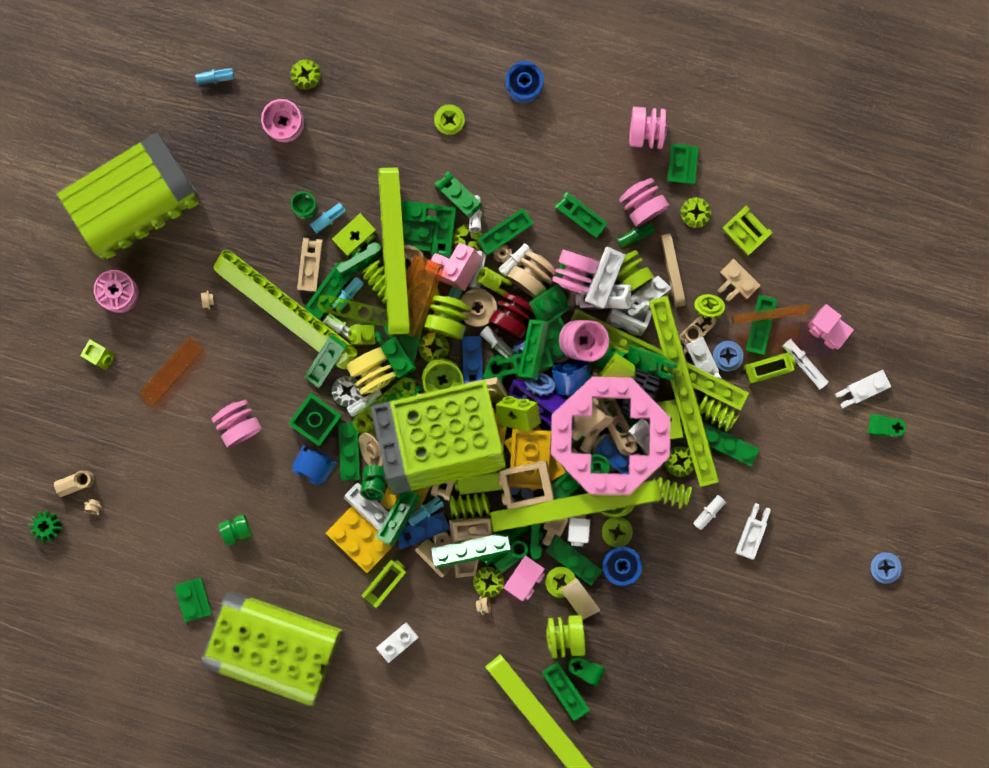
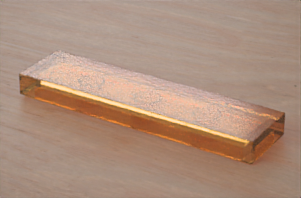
M810 304L736 314L731 317L732 324L735 325L807 314L810 311Z
M189 336L143 387L139 394L154 406L205 349Z

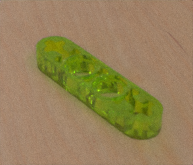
M322 295L317 301L318 308L326 313L380 326L388 324V317L383 322H379L380 320L377 317H373V321L370 320L372 309H376L375 314L385 312L384 314L387 316V310L384 308L331 295ZM328 298L330 303L335 304V300H339L336 305V312L332 311L334 307L327 306V309H324L321 301H325ZM342 303L350 305V311L346 314L341 313L339 310V306ZM361 307H366L369 310L366 318H361L358 315V310Z
M403 378L354 418V428L360 433H366L375 426L374 420L371 422L366 416L368 413L373 419L371 406L386 403L388 396L391 394L396 395L397 400L411 397L416 391L414 381L410 378ZM405 383L411 384L410 391L404 390L401 392L404 389L403 385ZM397 389L402 393V395H404L402 398L399 395V393L396 392ZM368 419L365 422L366 426L364 428L362 426L358 427L360 425L359 420L365 421Z

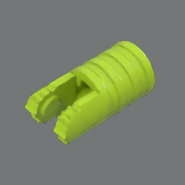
M483 267L477 275V282L500 295H503L504 292L507 293L499 288L501 282L507 286H511L513 283L487 267Z

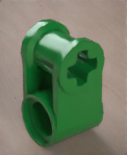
M870 414L867 434L899 437L905 433L906 424L903 420ZM896 424L901 428L897 433H895V429H892V426Z
M578 656L571 657L567 664L571 673L595 686L599 685L606 670L604 667ZM580 661L581 668L574 670L572 663Z

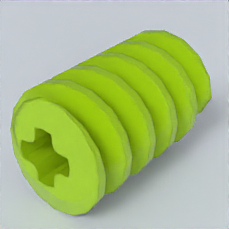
M378 260L369 265L361 274L365 273L363 279H370L368 285H374L373 291H379L377 296L379 298L384 296L382 302L387 303L385 273L383 274L384 266L379 268L378 265L381 261Z
M706 394L699 406L701 415L705 413V420L712 417L711 424L719 421L718 428L726 425L725 432H727L734 425L740 412L735 416L734 408L728 412L729 406L727 404L721 408L722 401L714 404L715 398L712 397L708 400V394Z
M659 477L658 482L661 498H664V504L671 500V506L678 502L679 509L684 504L687 507L692 487L689 486L685 491L684 484L677 488V482L670 486L668 479L663 484L662 478Z
M481 492L480 498H478L476 493L473 494L472 499L469 494H466L465 500H463L461 495H458L457 501L454 496L450 497L452 518L453 514H455L456 518L460 519L461 513L464 518H467L469 513L474 518L476 512L482 517L484 511L490 516L489 500L484 492Z

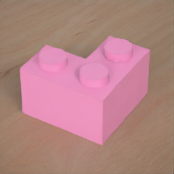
M459 243L450 259L435 253L426 270L435 279L465 291L483 258L475 249Z
M827 304L818 311L807 325L810 329L809 332L817 338L820 336L825 340V345L837 350L854 330L840 319L841 315Z
M525 556L503 588L522 601L525 598L528 600L535 591L532 589L534 583L537 582L539 584L545 576L543 573L544 568Z

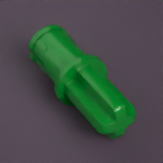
M649 222L635 230L632 228V231L617 237L623 249L636 241L640 242V239L654 233L655 229L652 223Z

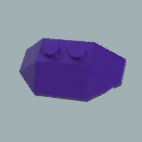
M513 380L508 396L538 402L541 420L539 426L544 431H552V414L566 400L554 391L548 396L543 394L540 397L539 394H533L531 390H527V386L524 385L525 380ZM572 416V428H573V426H574V418H573V416Z

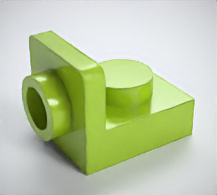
M356 324L350 326L348 338L351 341V345L375 344L374 325Z
M89 339L80 356L107 370L115 357V353Z

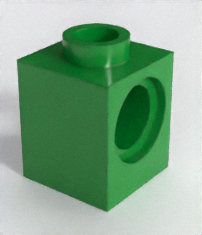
M499 355L491 356L483 379L498 377L502 383L504 377H500V374H493L491 367L497 364L498 360L506 358ZM509 363L501 366L502 371L507 370Z

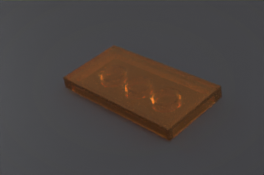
M414 254L406 276L409 315L408 335L416 338L420 335L445 267L417 254Z

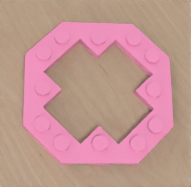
M592 377L552 414L551 455L561 463L568 473L589 494L629 496L669 458L670 417L632 378ZM592 398L631 399L630 418L650 419L649 456L630 455L629 475L590 474L591 454H571L572 416L591 417Z

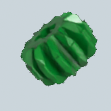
M48 510L44 514L39 511L37 512L38 518L36 516L31 517L35 523H29V527H34L29 533L36 534L34 540L41 538V543H46L47 539L49 542H53V536H60L56 530H62L61 526H57L62 521L61 519L55 520L56 513L50 516V511ZM42 524L49 525V529H42Z

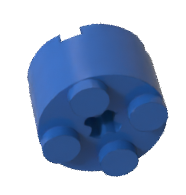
M520 61L508 70L505 86L512 100L519 103H530L537 100L543 90V73L534 63ZM523 79H526V85L522 84Z
M567 360L557 363L552 367L555 392L558 395H568L570 398L592 378L588 361L574 360L575 363L568 364Z
M303 445L292 464L294 467L292 471L300 476L306 475L310 477L309 481L315 485L326 484L337 462H331L332 458L315 448L310 451L308 450V445Z
M618 547L610 550L605 555L602 562V570L608 581L615 585L625 586L639 578L642 571V563L639 555L634 550L628 547ZM625 561L627 569L619 571L617 563Z

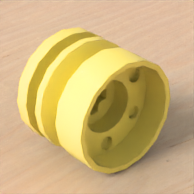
M381 347L363 354L346 365L352 378L361 375L362 378L356 382L357 387L366 385L359 390L361 395L376 392L387 386L397 377L394 372L385 374L392 367L391 365L381 366L387 360Z

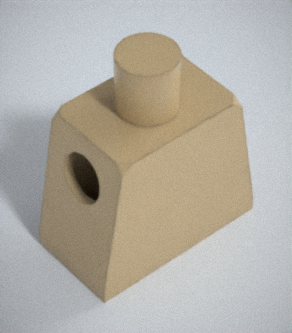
M592 398L591 417L573 416L574 427L571 431V437L576 441L582 435L594 438L613 422L615 418L597 398Z

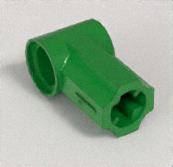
M515 541L510 545V553L501 554L492 561L501 573L527 554L528 545L525 541ZM522 544L525 547V552L517 554L514 551V546Z

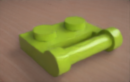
M747 205L722 228L747 256L773 233L770 229L767 230L750 212V208ZM743 216L762 234L759 238L741 220Z

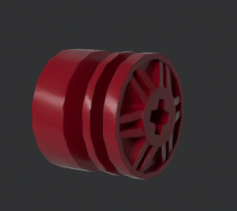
M504 292L502 298L508 304L499 301L498 305L504 311L494 310L488 322L506 334L523 341L528 331L523 322L529 323L530 320H534L528 314L535 316L529 302L516 295Z

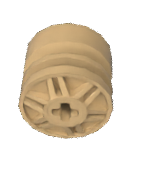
M527 250L524 255L528 260L520 259L521 264L525 268L522 269L514 266L507 277L521 290L536 298L546 291L542 282L552 284L553 281L549 276L557 277L559 273L555 272L553 266L542 256Z

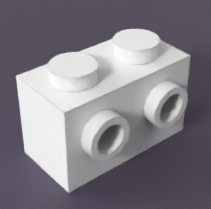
M632 304L629 309L611 308L606 322L615 328H622L632 335L642 336L648 326L652 312L647 309L636 315L634 313L635 308L638 306L636 304Z

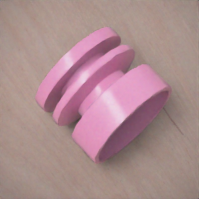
M277 99L271 101L262 112L261 122L263 129L271 138L278 142L287 143L293 141L300 136L304 129V118L301 111L289 100ZM282 118L288 120L286 121V126L280 124Z
M633 106L630 126V147L642 148L644 140L648 139L649 148H653L654 140H657V149L663 148L668 124L666 109H660L659 117H656V108L652 109L651 116H647L645 107Z
M653 178L638 182L619 198L621 204L630 201L624 206L625 210L635 209L629 217L636 227L653 219L670 206L664 195L653 196L659 189L658 186L649 189L655 183Z
M562 249L559 262L566 267L565 269H556L555 272L561 273L563 276L562 278L553 276L552 281L563 288L578 293H588L589 287L584 286V283H592L593 280L588 278L587 274H595L600 262Z
M108 270L96 279L94 295L97 302L107 310L114 313H124L136 305L139 298V289L136 282L126 273L120 270ZM115 287L119 289L118 292H111V289H115Z
M574 320L568 322L562 328L559 335V345L564 355L570 359L595 361L600 359L607 351L609 336L604 326L596 321Z
M247 400L232 403L221 409L218 414L211 418L214 424L221 422L216 426L217 430L227 429L221 436L227 448L245 441L263 429L256 417L247 419V416L253 411L251 408L243 410L249 405Z

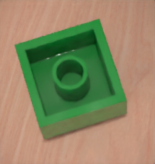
M310 393L288 424L316 445L322 447L343 416Z

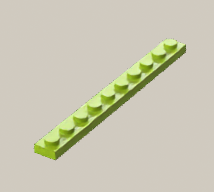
M665 296L650 300L649 305L663 355L667 357L666 359L678 363L677 369L667 367V370L675 374V379L671 380L699 485L702 487L718 483V474L669 297Z
M576 308L570 320H590L600 323L608 332V346L616 350L628 353L629 346L635 345L664 356L662 349L619 328H615ZM687 362L693 388L741 411L749 392Z

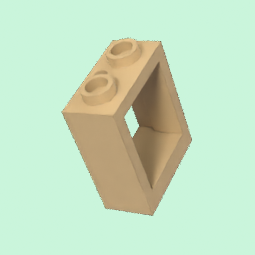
M547 460L500 470L498 482L500 486H503L502 501L504 505H507L508 509L555 499ZM539 468L545 496L512 502L507 475Z

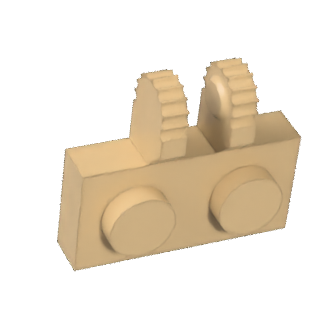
M733 259L720 272L727 281L717 291L719 293L724 292L727 286L731 284L735 290L727 296L726 300L729 302L738 292L747 300L761 285Z

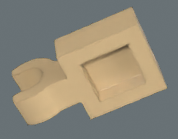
M569 519L545 522L543 529L547 530L542 544L549 546L554 535L560 537Z

